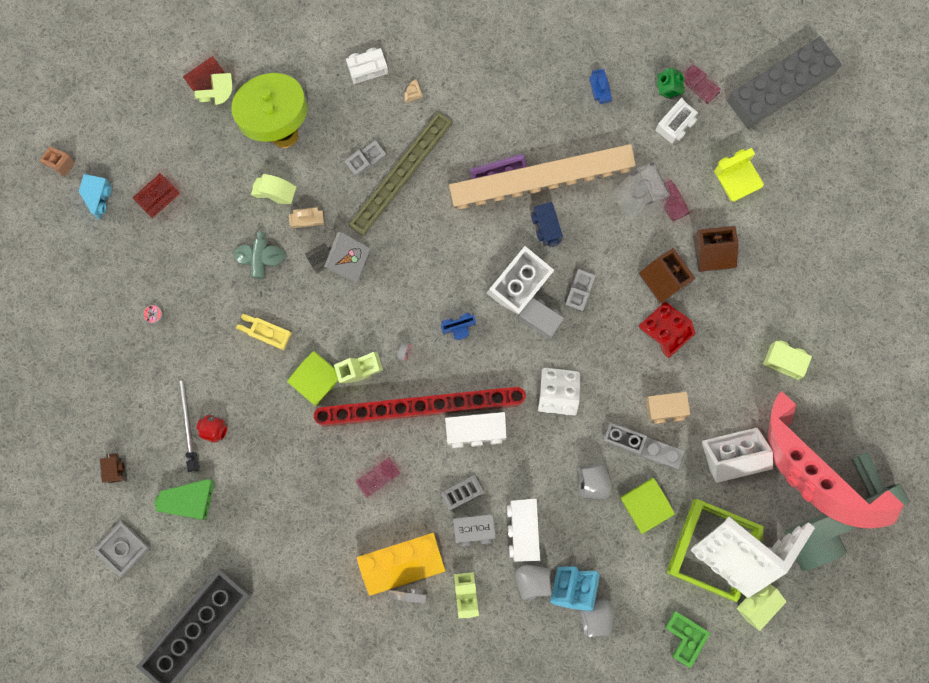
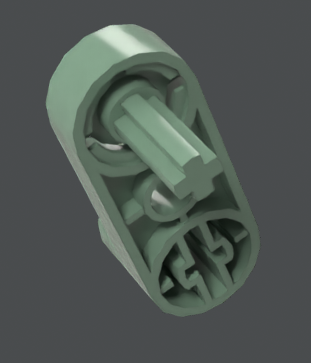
M868 452L851 459L868 493L862 496L868 504H871L887 490L900 500L904 506L910 502L901 483L887 487L884 486ZM822 514L784 532L785 536L788 533L792 534L796 527H802L808 522L815 527L796 558L801 570L805 571L822 566L845 555L847 551L839 535L856 527L843 524Z

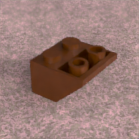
M736 226L697 230L693 238L699 272L737 268L739 243Z
M674 248L659 256L638 273L660 304L689 286L696 279Z

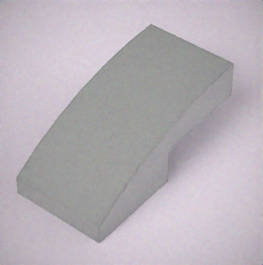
M375 140L362 151L358 150L345 162L354 175L357 176L388 155L378 141Z
M578 269L565 305L583 311L596 275Z

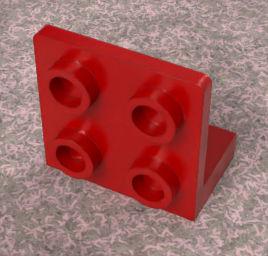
M664 302L639 325V328L660 344L662 352L667 358H670L696 334L692 321L667 302Z

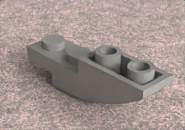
M610 423L603 440L621 450L678 471L685 451L650 439L646 435Z

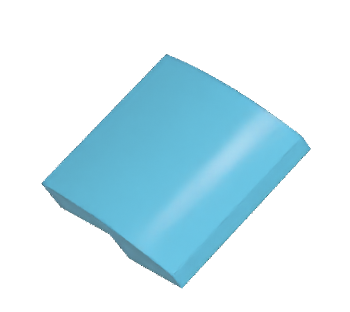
M557 567L550 599L551 604L571 609L593 611L600 578L598 571H578L577 567Z

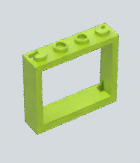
M694 499L666 574L730 601L738 602L743 593L737 588L731 587L728 593L679 572L701 510L723 519L730 517L740 526L752 530L751 535L760 542L763 540L764 526L699 499Z

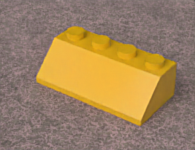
M434 533L357 557L369 596L445 572Z

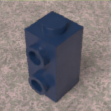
M549 202L534 206L531 219L533 224H537L538 231H536L538 241H542L543 246L555 247L559 245L563 234L553 203Z

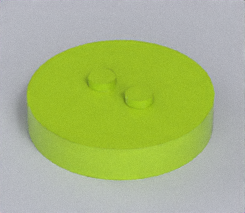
M267 73L252 78L240 87L233 98L231 111L238 128L246 137L255 141L271 142L289 136L301 126L307 115L308 103L301 85L294 78L282 73Z

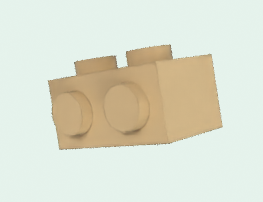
M687 392L648 396L645 399L648 422L654 421V424H663L668 419L680 422L685 421V417L690 415Z

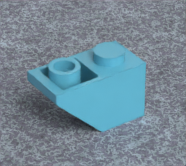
M84 174L79 193L90 212L97 219H101L102 214L106 212L107 197L112 192L111 184L105 178Z

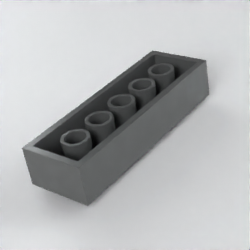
M819 36L733 91L727 102L746 128L750 129L834 75L842 64Z
M218 569L136 668L153 683H180L253 594L226 570Z

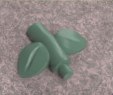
M262 232L257 233V239H254L253 247L241 245L233 251V256L239 264H251V277L255 279L265 278L264 264L274 267L280 264L286 257V253L281 248L267 246V240H264L265 233Z

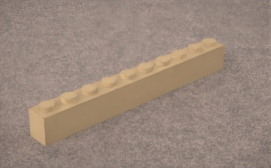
M629 144L449 184L448 188L452 206L460 210L469 208L468 204L475 203L476 206L487 204L486 200L492 198L496 202L505 200L504 196L510 194L514 198L522 196L523 192L528 190L532 194L540 192L541 188L548 186L549 190L558 188L559 184L566 182V186L576 184L577 179L584 178L585 182L594 180L595 175L601 174L603 178L612 176L613 171L619 170L620 174L630 172V168L636 165L632 145Z

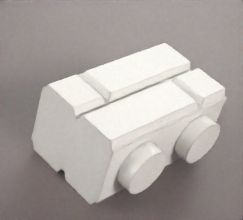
M370 48L366 53H354L349 58H346L353 84L388 74L387 64L381 48Z

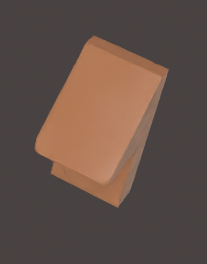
M51 146L39 160L43 165L55 170L62 177H65L75 164L67 153Z

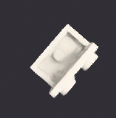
M543 368L541 372L538 411L576 416L580 399V373L578 371Z

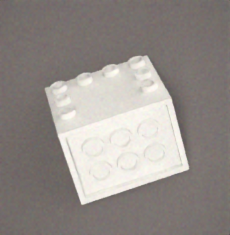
M728 517L725 522L699 543L695 544L690 551L699 560L709 565L715 573L720 574L732 587L737 588L749 598L789 571L815 527L809 522L802 527L798 526L792 534L788 533L782 541L778 540L772 548L770 546L767 548L733 519Z

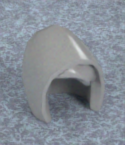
M604 464L577 468L580 480L578 490L581 498L605 500L611 496L613 484Z
M527 564L515 571L514 577L522 600H533L537 596L551 595L552 588L549 568Z
M608 599L595 600L593 611L580 610L585 636L612 635L615 611Z

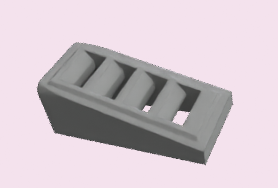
M474 475L440 494L449 511L483 494L484 491ZM468 483H473L475 489L477 490L476 493H473ZM464 485L466 486L470 494V496L468 497L465 495L462 489V486ZM455 490H459L463 497L462 500H459ZM449 493H452L456 501L455 504L451 502L448 496Z

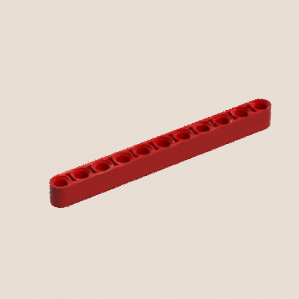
M509 387L320 407L314 412V420L320 426L327 427L517 407L523 404L526 393L520 387ZM518 392L521 394L522 399L514 401L511 394ZM499 394L502 396L503 401L495 403L492 400V396ZM480 396L484 402L481 405H475L473 398ZM457 398H461L464 401V405L460 408L453 404ZM442 400L445 403V407L440 410L434 407L435 402ZM419 402L426 405L425 410L421 412L415 409V405ZM400 404L406 406V411L402 414L396 412V407ZM384 406L387 408L386 414L378 415L376 413L377 409ZM361 408L367 409V415L363 418L357 416V412ZM342 410L348 412V416L344 420L338 419V414ZM321 413H328V419L326 421H319V415Z

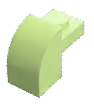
M231 73L212 74V90L194 91V97L199 99V102H211L210 98H213L214 105L221 104L229 98L232 92Z
M263 174L262 178H256L251 195L256 198H269L278 204H291L296 186L279 177Z
M372 352L358 359L349 358L334 365L339 383L357 382L383 370L378 352Z
M474 572L454 574L458 617L471 618L479 616Z

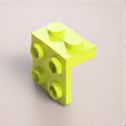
M752 148L746 151L741 149L734 154V157L721 159L714 170L715 175L732 202L761 189L764 185L750 161L755 155Z

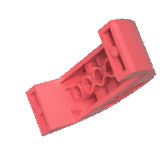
M780 392L771 412L768 428V445L773 451L774 463L785 476L789 485L796 487L801 492L802 497L807 502H811L822 513L843 524L859 528H879L893 525L897 521L904 504L889 490L871 504H868L788 428L793 421L796 404L787 395Z

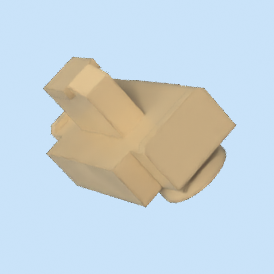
M318 207L293 210V214H289L290 227L300 228L325 225L323 210L318 211Z

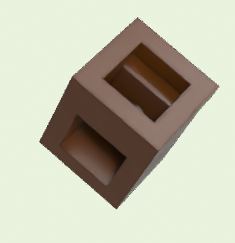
M118 453L107 454L106 458L100 459L102 483L127 481V477L123 476L125 463L121 461Z

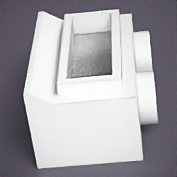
M681 98L659 122L655 131L672 144L676 139L680 141L686 133L684 130L687 127L691 128L698 120L695 118L698 112Z

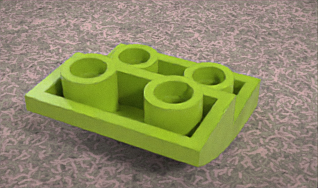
M314 350L295 370L287 382L314 406H318L339 380L335 368Z
M654 478L649 479L620 497L627 513L631 516L641 534L675 515Z

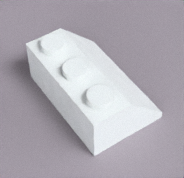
M524 246L487 291V294L500 305L519 314L553 273L554 269Z
M505 412L445 418L448 446L452 445V448H463V444L471 443L472 447L482 446L483 442L489 441L491 445L502 444V440H506Z
M758 428L702 441L709 470L716 483L773 469V451Z
M537 499L511 501L510 505L507 506V517H511V525H508V537H512L513 544L509 546V557L513 558V562L540 561Z

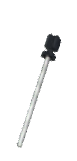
M180 381L189 453L185 454V457L189 458L186 461L187 472L199 471L198 460L194 459L197 456V452H193L184 381Z

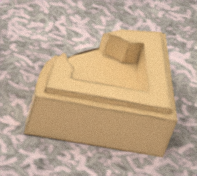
M417 79L410 82L405 91L406 103L423 97Z

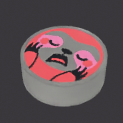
M149 305L144 309L143 318L147 323L156 325L163 320L164 313L157 305Z
M401 343L398 351V360L407 361L411 351V343Z

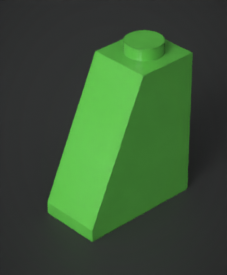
M207 479L160 491L154 503L156 511L207 520L215 481Z

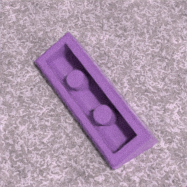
M519 154L469 169L472 179L525 168L527 165L524 155Z

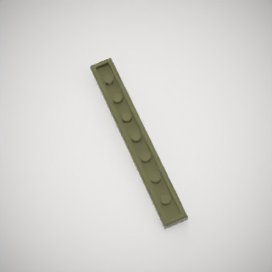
M440 112L436 113L348 224L352 229L363 237L366 235L452 126L453 122Z

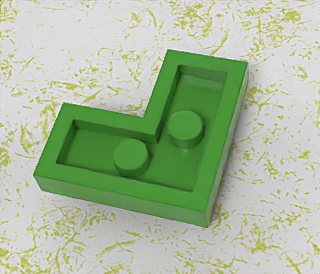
M674 611L665 626L666 630L681 638L672 657L691 668L710 632Z

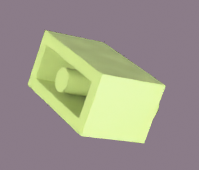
M779 340L770 345L763 365L799 380L805 376L812 356L808 355L807 351L803 349H794L787 342Z
M769 584L751 597H746L736 609L749 624L761 631L786 603V600L777 588Z

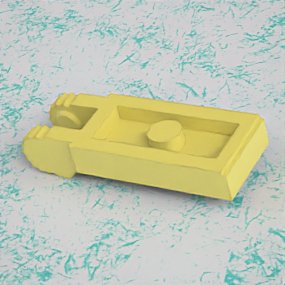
M242 314L241 318L246 322L253 323L251 329H248L243 325L237 324V330L283 351L285 350L292 335L290 331L257 317L253 318Z

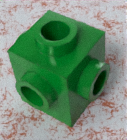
M666 68L663 72L657 74L659 95L671 99L685 93V78L682 72L675 68Z

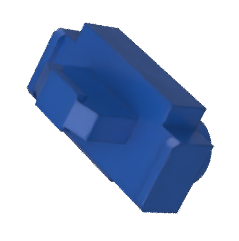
M605 70L592 71L589 81L594 100H598L599 104L611 102V90Z
M466 313L461 315L458 320L446 319L442 321L441 330L443 335L453 333L455 340H462L469 336L468 327L475 326L476 320L474 315Z

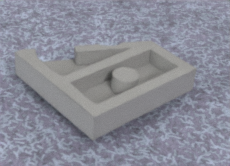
M411 588L410 592L389 590L388 598L426 603L427 594L423 593V589Z

